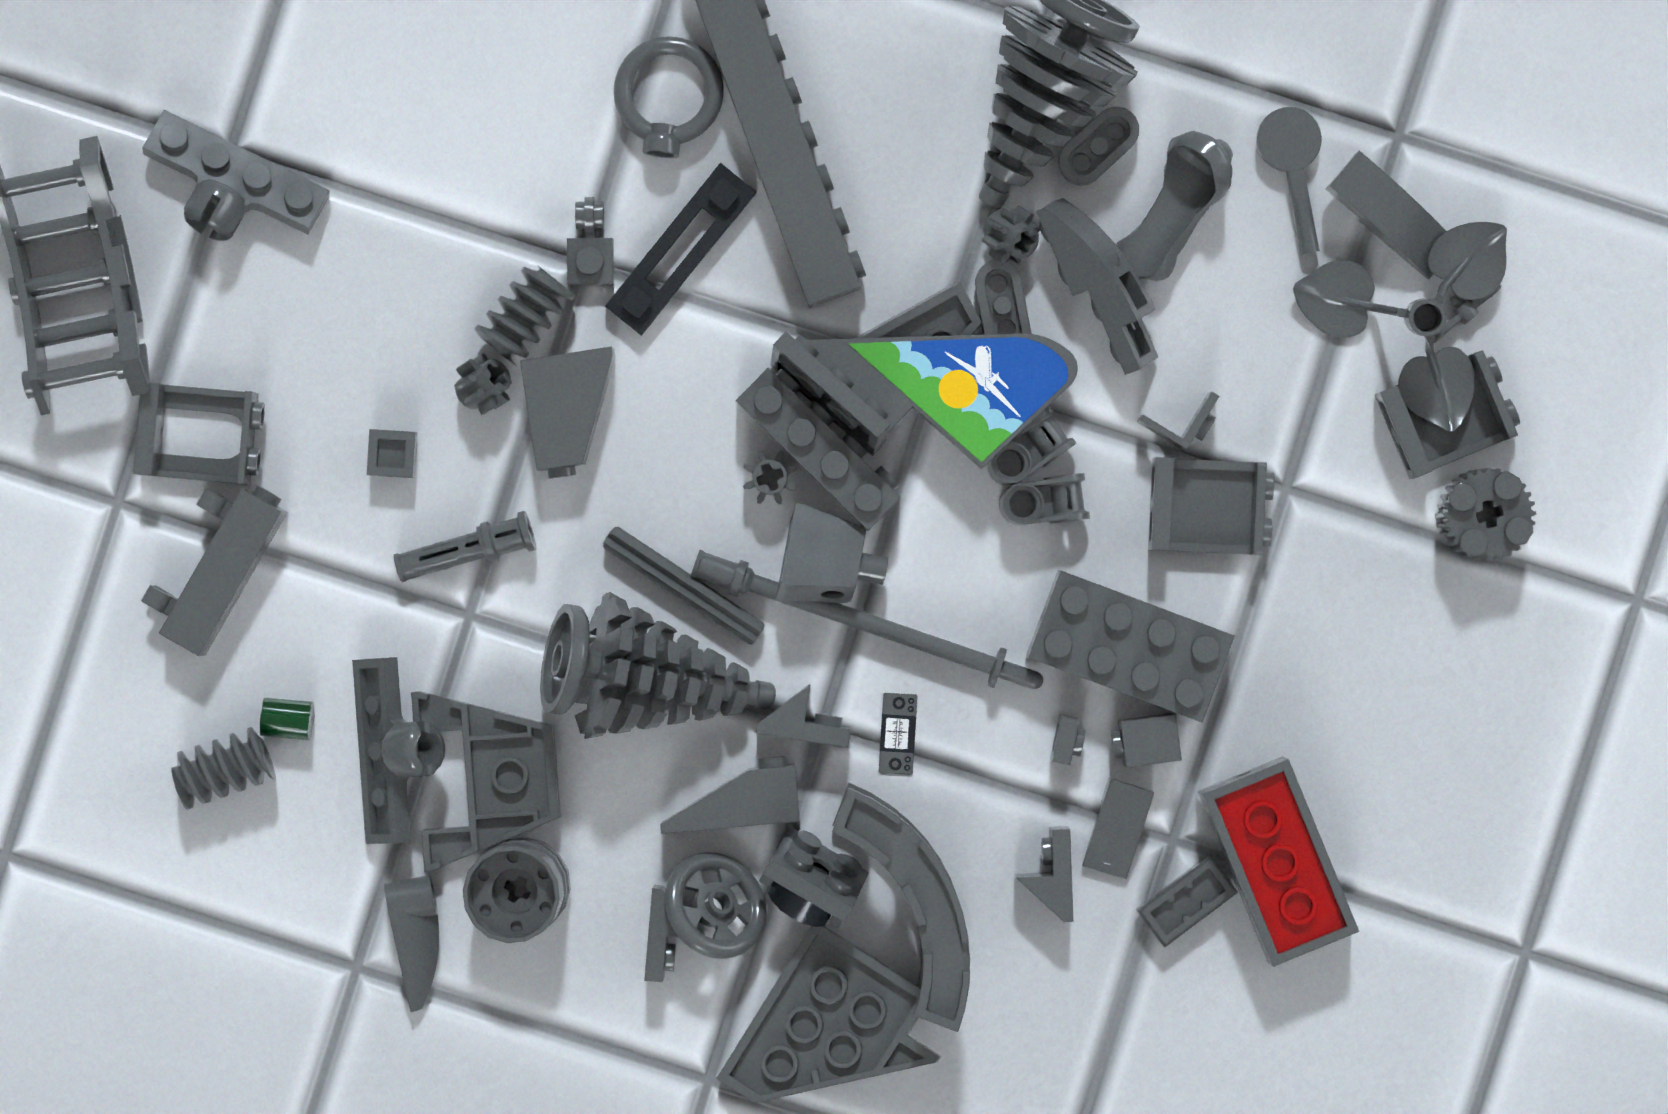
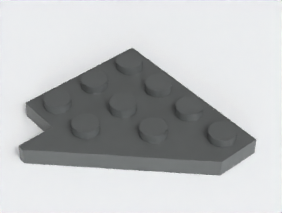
M811 926L720 1071L717 1079L752 1102L758 1103L936 1063L941 1056L909 1036L910 1031L919 1019L914 1016V1011L919 998L920 987L827 927Z

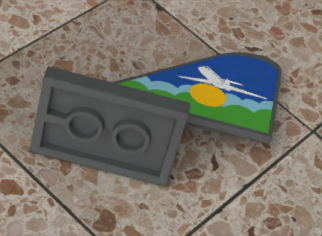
M785 331L773 344L770 366L777 372L782 368L801 387L799 391L812 403L816 401L834 419L833 422L851 435L871 456H874L885 444L890 431L913 408L980 469L984 468L1074 382L1078 372V365L1074 355L1064 346L1043 336L1021 333L806 340L800 335L794 339Z

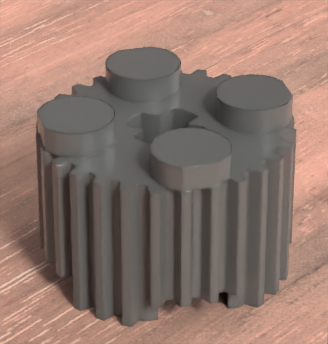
M1498 468L1469 470L1467 473L1459 474V478H1454L1452 480L1453 485L1445 487L1448 493L1441 494L1440 496L1443 503L1437 505L1440 513L1435 514V518L1440 519V522L1436 526L1437 528H1442L1443 531L1439 535L1448 539L1447 545H1455L1453 551L1462 552L1463 557H1471L1472 560L1480 561L1503 559V556H1511L1512 551H1519L1521 549L1520 545L1526 544L1533 534L1532 525H1535L1536 522L1531 520V518L1536 515V511L1531 510V507L1535 505V501H1529V497L1532 495L1531 492L1524 491L1526 484L1522 483L1520 478L1508 471L1501 472V469ZM1483 502H1487L1488 508L1493 507L1495 517L1491 518V525L1486 527V521L1478 522L1476 518V513L1483 510Z

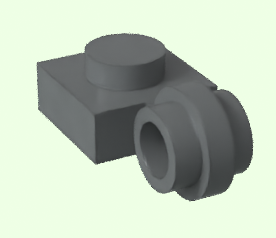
M585 197L584 202H575L576 229H585V238H567V285H614V239L595 238V229H604V202H595L594 197Z

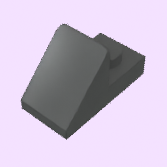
M811 684L807 685L757 724L756 733L848 748L850 727L842 726V717L815 713L814 722L805 720Z
M1068 826L1049 827L1050 838H1041L1042 865H1051V873L1014 875L1019 882L1063 922H1074L1070 828Z
M654 885L652 887L644 981L663 982L665 971L674 972L676 944L668 943V936H678L673 930L666 914L664 901L665 887L663 885ZM697 926L696 929H697L700 933H702L703 935H705V933L701 930V928H700L699 926Z

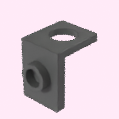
M1212 391L1206 395L1181 437L1145 415H1141L1137 423L1184 451L1188 449L1194 437L1202 441L1216 419L1215 416L1210 414V411L1220 396Z

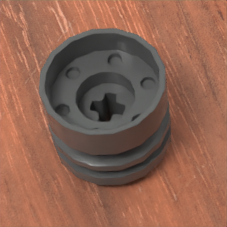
M523 837L508 839L481 855L467 872L462 891L465 911L478 930L488 938L504 943L528 941L544 932L554 923L566 908L571 887L569 870L560 854L545 842ZM520 877H523L527 880L525 888L530 893L526 892L521 897H518L514 894L516 886L510 882H515Z

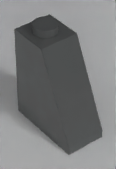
M612 346L520 360L536 469L540 472L548 470L549 479L576 475L575 466L586 465L615 361V351Z

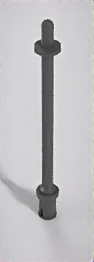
M701 549L697 555L691 577L729 589L730 595L738 597L739 593L752 592L989 674L988 686L992 688L995 687L998 677L1030 689H1038L1043 684V676L1039 672L1005 661L1007 649L1003 647L998 650L996 657L840 603L777 600L776 594L779 582L756 575L753 569L748 567L749 562L740 560L738 564L706 553Z

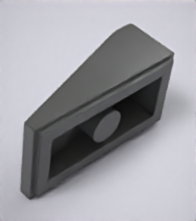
M1108 778L1082 866L1127 879L1154 796L1153 791Z

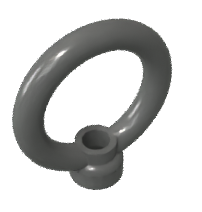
M659 37L640 44L626 56L617 71L613 93L615 106L621 120L630 131L644 140L642 152L654 157L678 158L680 144L697 138L715 121L722 106L724 86L719 67L705 49L687 39ZM676 55L683 57L698 68L704 79L705 98L701 109L691 120L679 126L667 123H650L640 115L633 102L632 85L637 72L646 62L658 56Z

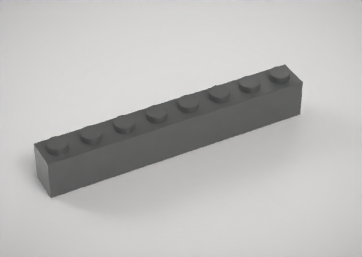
M695 0L808 307L812 308L861 290L858 279L865 277L866 273L857 250L848 253L843 235L850 233L842 208L832 209L826 192L834 190L826 165L816 166L810 149L818 147L809 120L800 123L794 107L802 103L794 78L791 77L784 80L779 66V62L786 60L783 48L777 34L768 36L762 20L770 17L765 0Z

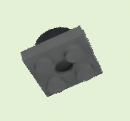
M789 826L762 873L759 882L769 887L767 893L771 901L790 918L814 927L825 926L829 920L830 924L839 928L853 909L869 872L864 870L861 864L853 857L842 853L837 854L823 846L819 838L805 830L798 831Z

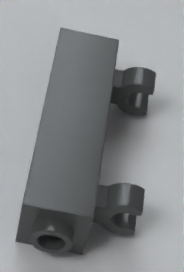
M257 486L254 492L249 489H241L234 502L229 501L211 489L204 490L196 505L223 519V522L179 598L156 585L148 587L141 601L168 616L158 634L198 657L207 654L288 513L278 507L282 500L281 498L260 486Z

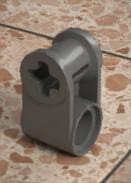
M1050 406L987 464V470L991 478L997 483L1014 485L1024 480L1041 466L1045 467L1076 444L1073 438L1066 437L1052 418L1054 411ZM1011 451L1019 456L1021 470L1016 476H1006L1000 472L997 460L1002 452Z
M1085 473L1047 477L1041 481L1019 483L1008 487L1003 491L999 499L1001 515L1006 521L1014 525L1042 522L1052 524L1090 519V512L1084 509L1081 482L1085 480ZM1065 488H1066V490H1067V498H1068V506H1069V508H1067V500H1066ZM1017 491L1028 493L1033 501L1031 513L1024 518L1014 515L1009 506L1011 496Z

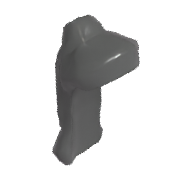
M1189 131L1172 138L1169 142L1167 160L1164 167V184L1156 201L1142 223L1130 235L1117 242L1118 248L1130 262L1140 279L1160 281L1170 276L1174 270L1177 256L1184 248L1199 220L1210 206L1224 197L1230 188L1233 175L1231 165L1233 153L1225 141L1214 139L1197 131Z

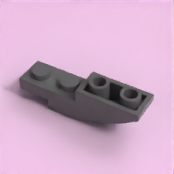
M1063 197L1037 210L1041 234L1052 247L1058 261V272L1062 281L1069 286L1072 296L1087 290L1089 291L1092 298V310L1097 319L1103 323L1110 340L1111 354L1116 362L1121 365L1124 374L1140 370L1157 359V352L1142 320L1144 316L1154 311L1155 307L1139 276L1118 246L1100 226Z

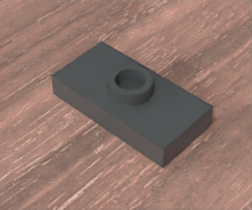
M1209 854L1138 907L1136 911L1165 948L1236 895L1238 891Z

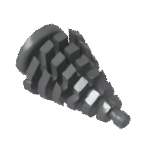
M1039 0L1052 12L1066 20L1064 24L1033 10L1029 12L1022 7L1006 6L1002 24L1014 36L1002 35L999 54L1004 56V60L1010 65L998 64L995 84L1003 87V91L1008 95L1001 93L993 94L991 108L992 114L1005 120L1007 125L989 122L987 137L991 145L1002 152L1000 154L985 151L983 166L991 174L988 182L984 183L979 193V199L984 205L992 209H1001L1010 194L1008 191L1011 185L1025 186L1034 177L1032 171L1023 165L1024 163L1043 167L1055 157L1051 149L1044 146L1039 140L1048 145L1063 147L1075 137L1074 131L1057 122L1058 119L1072 126H1086L1095 117V111L1089 108L1091 105L1106 106L1116 97L1117 91L1111 89L1112 85L1127 86L1137 76L1138 71L1134 70L1135 67L1090 36L1091 33L1116 42H1131L1135 38L1140 25L1122 10L1105 0Z
M611 592L602 596L601 605L596 607L590 623L585 610L580 606L563 604L557 611L545 645L540 680L541 704L544 712L563 715L574 703L587 704L586 710L574 715L580 734H585L584 739L603 736L607 729L609 733L618 734L630 732L635 726L639 729L655 728L664 721L667 713V725L685 723L690 718L691 707L692 715H695V720L697 721L713 718L719 709L723 716L740 714L746 704H751L755 708L769 709L775 701L776 689L770 682L759 680L751 682L748 670L735 662H732L726 670L725 656L710 648L703 652L702 649H698L699 641L688 635H681L677 642H674V633L677 632L674 627L663 621H656L654 623L651 614L639 607H631L629 609L626 600ZM590 635L596 636L595 642L589 644Z

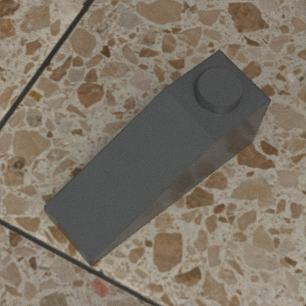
M785 756L759 758L758 767L745 770L662 821L660 824L661 834L800 822L795 764L786 765Z

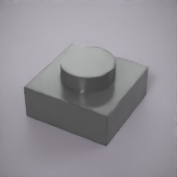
M369 429L367 475L415 478L417 432Z
M1059 714L1050 756L1052 762L1070 765L1072 755L1081 756L1086 730L1078 728L1080 721L1078 718Z

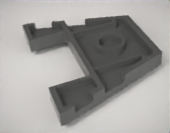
M422 691L411 692L413 722H430L440 732L462 731L469 826L421 830L424 872L434 871L561 817L554 725Z

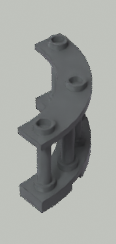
M98 136L79 139L80 158L73 160V165L5 179L0 165V224L14 277L9 278L8 281L9 290L14 305H20L26 344L28 371H23L21 374L22 384L26 397L28 399L35 398L41 415L50 414L49 390L117 376L119 380L126 379L132 396L150 393L147 346L145 343L139 344L137 323L143 322L134 268L121 215L115 216L109 191L114 190ZM78 183L79 187L86 186L92 207L87 208V213L19 226L11 197ZM92 231L94 235H100L105 258L99 259V264L32 278L25 244ZM102 282L105 286L111 285L114 309L108 310V315L42 328L36 296ZM108 333H113L114 337L118 336L119 351L113 352L112 358L50 371L47 369L45 347Z
M848 783L832 825L834 826L832 833L864 849L885 867L900 886L911 906L920 934L921 963L917 985L920 987V993L914 1016L958 1032L965 1012L970 985V952L966 923L952 880L938 854L910 820L873 793Z

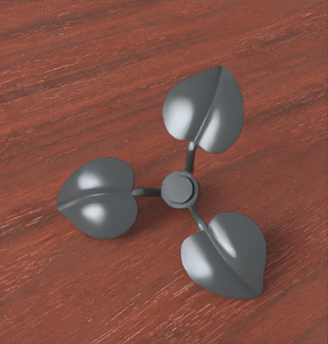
M1472 222L1451 228L1439 236L1429 251L1427 264L1429 270L1435 276L1444 280L1439 285L1433 300L1417 299L1411 302L1406 309L1369 302L1375 291L1374 281L1362 265L1350 260H1336L1323 264L1306 277L1297 281L1293 287L1294 297L1301 312L1315 327L1335 337H1351L1364 331L1368 320L1367 311L1403 317L1407 328L1412 333L1425 337L1426 356L1411 358L1401 370L1398 388L1404 403L1415 415L1448 432H1453L1462 423L1471 406L1475 389V373L1470 359L1461 349L1445 347L1436 353L1434 352L1435 335L1441 332L1446 324V312L1442 306L1447 289L1451 287L1458 297L1465 300H1477L1491 295L1499 287L1506 270L1507 228L1498 223Z

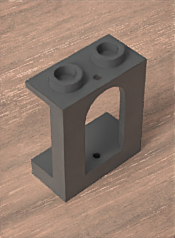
M150 383V393L141 394L139 399L133 474L251 485V475L258 476L261 461L260 448H254L255 430H262L265 416L264 402H258L259 393ZM165 408L225 413L235 416L242 422L240 453L228 459L161 454Z

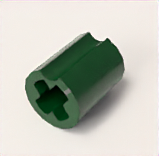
M264 698L260 713V736L310 740L314 721V703L311 701Z

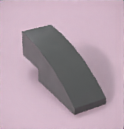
M1359 150L1325 190L1359 217L1358 221L1425 278L1430 279L1433 273L1429 270L1427 264L1429 251L1437 238L1446 230L1400 185Z

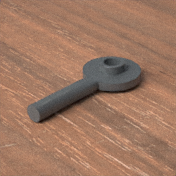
M1283 107L1271 112L1263 119L1257 131L1256 144L1261 158L1270 167L1286 172L1301 254L1320 251L1304 168L1317 157L1321 148L1322 136L1317 121L1308 112L1296 107Z

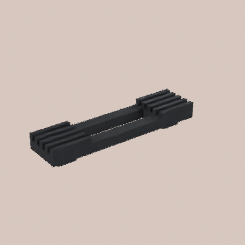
M720 163L605 307L642 336L757 192ZM703 208L716 220L660 290L656 289L645 279Z

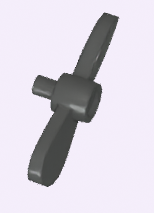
M1501 285L1491 295L1482 299L1465 300L1463 302L1456 294L1452 296L1449 300L1456 307L1453 311L1455 315L1446 322L1442 331L1435 335V343L1459 321L1466 324L1479 313L1476 308L1500 290Z

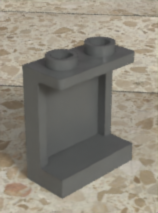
M1483 350L1468 355L1475 373L1474 395L1467 415L1453 432H1448L1409 410L1404 403L1398 385L1374 394L1409 479L1418 478L1439 467L1518 436L1515 426L1520 424V418L1511 399L1505 401L1498 387V383L1502 382L1503 379L1493 356L1486 358Z
M1168 457L1152 458L1148 550L1263 555V546H1271L1272 519L1265 518V500H1273L1274 472H1267V462L1193 460Z

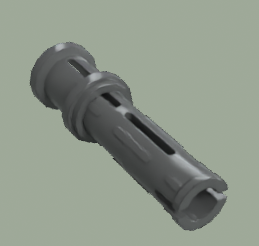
M526 511L518 512L517 518L490 525L488 521L480 523V526L476 527L477 532L437 542L401 554H394V563L400 581L403 583L412 578L449 569L485 558L486 562L499 561L500 555L524 548L529 552L536 550L534 533Z

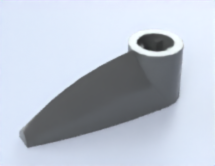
M430 875L384 884L389 918L410 1012L423 1008L434 979L438 961V909Z

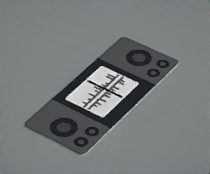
M883 694L878 770L880 773L913 774L918 698L916 694Z

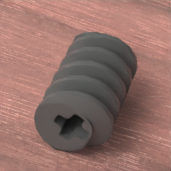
M527 267L521 269L527 284L523 285L514 281L509 284L516 298L513 300L500 296L497 299L504 313L500 314L491 310L486 313L493 325L491 329L481 325H477L474 328L482 340L515 366L516 364L511 358L512 354L524 358L529 355L522 341L524 339L534 343L540 341L534 326L538 325L550 329L552 326L545 312L548 310L560 315L562 314L563 308L558 302L557 297L561 296L573 300L575 297L571 291L541 267H539L538 271Z
M253 727L247 728L246 743H242L237 735L232 733L230 734V748L225 749L218 739L212 740L211 755H207L203 748L197 745L195 746V760L190 761L183 751L177 752V766L171 767L175 789L187 810L194 806V795L202 804L211 802L212 790L220 798L228 796L229 783L237 792L246 790L247 778L255 786L263 784L264 771L272 780H276L273 763L265 742Z

